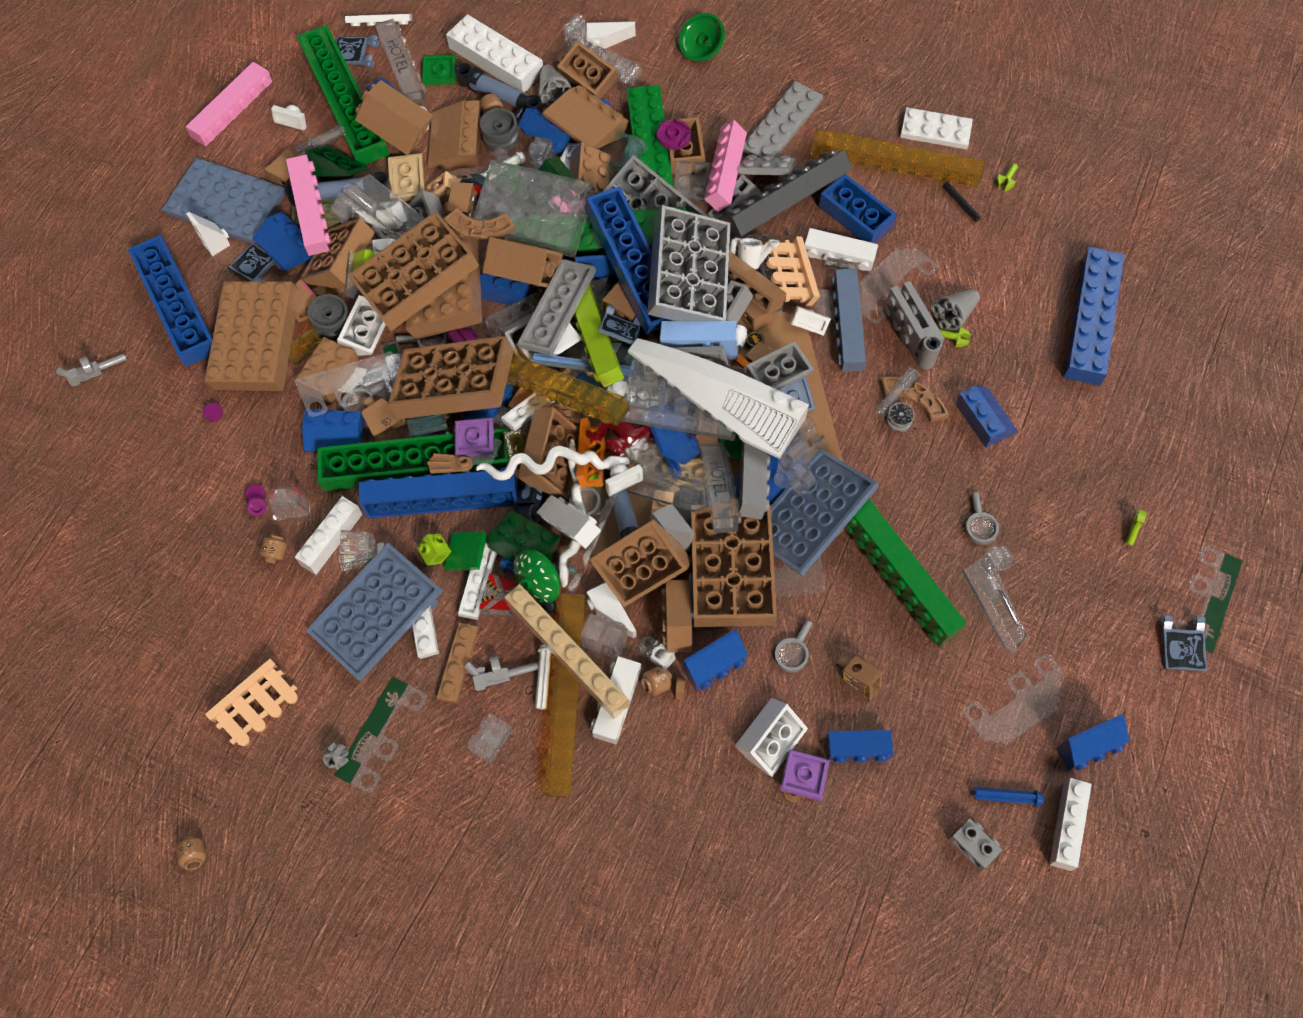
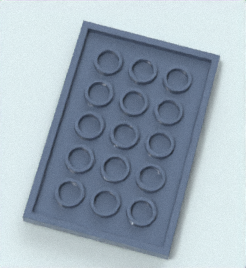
M196 157L162 210L165 214L188 222L190 220L186 213L191 212L215 223L220 230L224 229L228 236L255 244L253 236L267 217L274 214L286 193L285 187Z
M820 448L771 505L773 556L801 576H804L879 487L878 483Z
M387 543L306 631L361 682L443 590L393 546Z

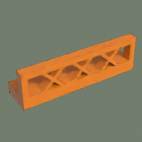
M588 418L580 419L578 453L582 454L585 451H592V448L599 445L601 448L595 453L601 461H604L606 456L607 428L602 439L592 441L586 436V431L589 429L592 433L598 432L599 425L591 427ZM590 462L586 465L577 464L576 477L581 488L604 485L605 469L598 470L595 466L590 465ZM593 474L599 475V479L589 480Z

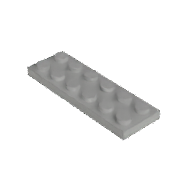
M795 81L747 139L743 152L747 155H756L761 158L767 155L777 158L822 102L823 95Z
M562 259L517 343L519 348L550 356L553 355L596 273L595 266Z

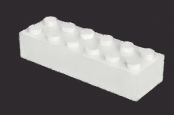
M468 14L446 34L449 49L514 89L525 93L540 78V72L543 67L542 59Z

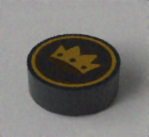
M756 331L750 332L746 338V346L752 349L759 341L764 344L763 335Z

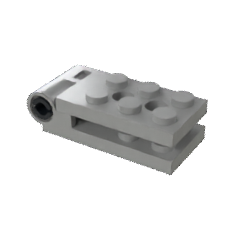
M911 281L903 283L901 291L898 286L890 288L885 306L887 316L891 317L894 328L899 331L904 345H907L919 367L925 370L933 368L944 341L943 335Z

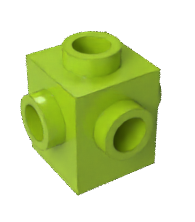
M427 534L417 546L427 566L442 564L451 553L441 534Z

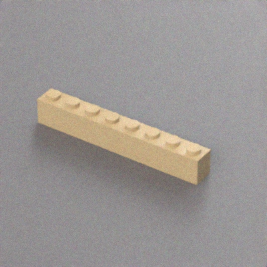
M520 584L505 596L508 607L613 719L629 706V699Z

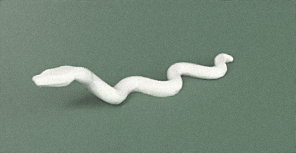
M571 439L569 449L576 451L575 442ZM568 459L573 482L571 488L573 504L577 509L582 510L586 514L581 496L582 488L576 477L577 464ZM571 540L569 546L559 556V578L562 587L568 585L569 570L566 562L568 558L578 552L581 546L574 540Z
M556 446L548 452L546 460L542 465L535 463L527 454L518 453L511 457L506 469L502 472L496 470L488 463H480L476 470H485L494 479L501 481L509 479L520 463L525 464L535 474H546L553 468L558 456L565 457L579 465H586L590 462L598 470H611L617 464L627 465L630 462L627 457L609 456L604 461H601L593 451H585L580 454L567 447Z

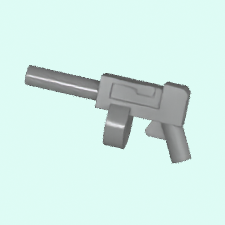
M123 353L97 364L96 361L90 363L87 356L79 359L82 367L70 370L59 367L56 373L66 377L69 384L74 387L81 384L80 382L82 381L84 382L101 375V370L126 361L127 358Z
M498 655L490 657L492 672L484 673L485 667L475 668L470 661L464 666L472 676L475 690L477 691L485 690L488 686L510 681V677L538 670L537 662L512 669H501Z

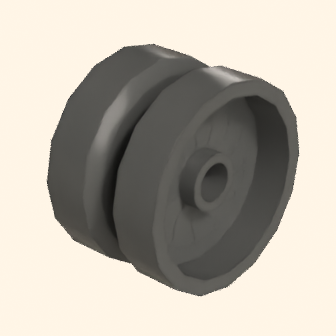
M494 108L482 116L480 128L483 143L487 149L496 153H505L517 146L519 141L517 119L511 111L504 108Z
M332 294L320 295L314 298L307 310L311 328L320 339L325 337L332 341L337 340L349 317L348 308L344 300Z

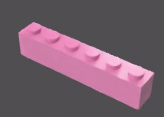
M252 62L186 126L191 138L204 146L212 142L221 131L272 83L268 70Z
M735 120L724 123L720 128L704 197L717 212L731 205L738 167L747 132Z
M307 154L286 159L304 247L309 256L330 251L328 244L331 243L329 233L325 231V229H328L326 219L322 218L325 212L322 203L319 204V200L322 199L319 189L316 190L318 181L316 175H313L315 171L313 161H309Z

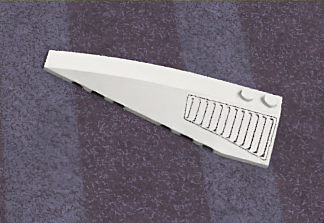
M639 338L636 339L628 350V353L643 365L651 367L656 375L664 377L669 385L677 387L680 393L702 410H707L711 413L712 418L724 423L729 431L737 433L742 441L779 459L806 419L809 404L712 361Z

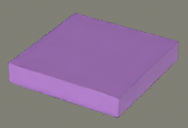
M493 417L455 421L456 456L468 457L494 454Z
M789 749L780 791L821 802L830 760Z

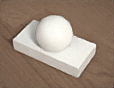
M274 105L271 108L275 123L300 130L306 129L304 113H301L297 106L289 105L286 108Z
M797 306L790 324L824 336L831 319L813 310Z
M622 464L613 466L610 471L611 478L605 480L607 494L612 496L643 481V468L640 464L630 469Z

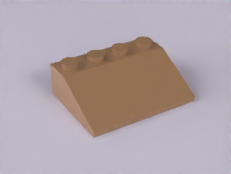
M580 85L568 89L542 113L545 118L577 142H583L596 149L622 139L628 124V120L620 113H617L608 104L602 102L597 96L591 94L585 87Z
M460 101L432 112L434 116L431 120L428 168H478L481 137L480 120L482 118L480 101Z
M361 218L329 228L326 233H329L331 243L328 244L330 251L313 255L299 280L302 279L306 284L330 288L346 286L350 282L348 275L353 271L354 253L366 249L372 242L371 238L375 233Z
M554 407L535 409L524 454L530 456L535 463L542 465L552 448L556 446L569 448L571 439L574 440L575 445H578L580 429ZM558 456L553 468L546 474L541 475L531 472L525 464L521 463L518 474L519 479L533 488L569 501L573 482L567 458Z
M654 519L589 559L623 607L686 571L692 562L681 544Z

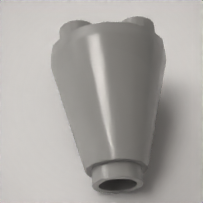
M547 64L542 67L540 72L539 97L542 103L550 106L568 89H571V85L555 67Z
M971 289L946 295L936 300L931 310L939 323V327L943 330H957L962 327L977 306L980 295L976 290Z

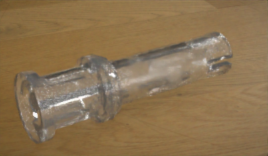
M338 125L316 138H309L304 144H298L297 151L300 156L305 155L307 149L326 145L345 135V130L341 125Z
M908 366L906 368L907 371L901 378L896 380L894 388L875 408L874 411L878 415L884 417L905 391H909L914 381L921 377L920 373L913 367Z

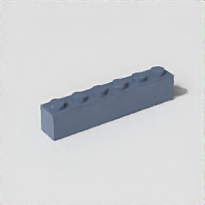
M836 269L835 276L831 278V286L835 288L832 299L833 302H836L834 318H837L835 333L839 335V338L836 340V347L840 349L838 365H841L842 372L864 371L866 358L857 269Z

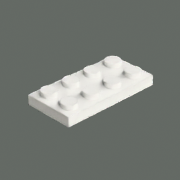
M906 107L900 138L967 149L973 119Z

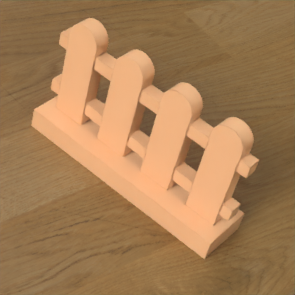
M796 236L792 243L789 240H785L783 243L780 242L778 247L772 249L769 253L772 257L767 260L766 264L769 268L776 270L771 276V281L775 284H780L779 288L787 293L784 302H789L790 299H800V302H805L806 306H813L820 295L803 238ZM777 254L787 255V257H778ZM782 269H791L792 272H782ZM786 284H795L796 287H787Z
M271 659L266 661L205 714L212 722H219L216 725L218 729L223 727L232 737L229 741L233 745L237 742L240 746H247L250 742V737L247 733L251 729L263 732L266 729V723L263 719L267 715L278 718L282 715V709L279 705L283 701L289 704H295L298 701V695L295 693L297 687L295 685L290 687L281 677L284 673L281 670L275 671L278 669V666ZM266 679L267 681L261 686L260 683ZM271 685L281 695L275 701L265 691ZM247 694H251L247 699H244ZM255 699L265 709L259 715L249 705ZM232 707L235 708L232 712L228 713ZM239 713L249 723L243 729L233 719Z

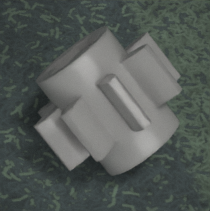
M333 742L322 751L325 754L323 762L329 768L335 767L338 770L349 761L346 758L349 752L342 744L336 745Z

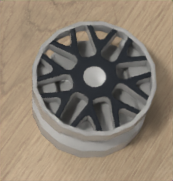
M895 403L890 407L887 414L886 422L888 427L893 431H907L914 420V410L906 403Z

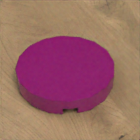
M678 119L664 121L657 129L659 144L669 150L682 149L688 145L691 139L689 126L684 121Z

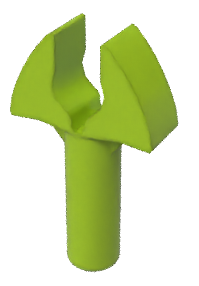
M1013 163L1005 176L998 174L996 180L998 189L1001 183L1006 182L1004 192L1015 186L1016 181L1011 178L1018 168L1017 164Z
M962 327L956 333L939 329L943 337L953 339L956 342L955 347L967 346L970 340L961 338L970 339L971 334Z
M1137 510L1126 540L1127 545H1134L1139 529L1145 522L1146 511Z

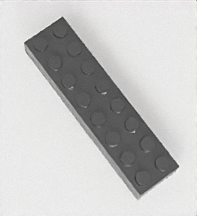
M834 149L830 152L827 150L819 154L820 158L807 161L805 163L806 166L803 168L798 167L792 170L793 174L782 176L778 179V183L767 185L764 187L765 190L760 193L758 191L750 196L751 199L737 203V207L733 210L732 208L722 212L723 216L718 219L730 223V237L743 236L852 170L853 168L845 150L837 151V149Z

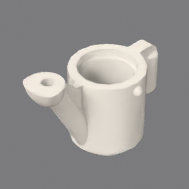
M734 238L730 242L729 251L736 255L738 245V257L752 268L757 269L771 250L778 247L780 241L772 239L769 240V243L763 245L760 240L753 238Z

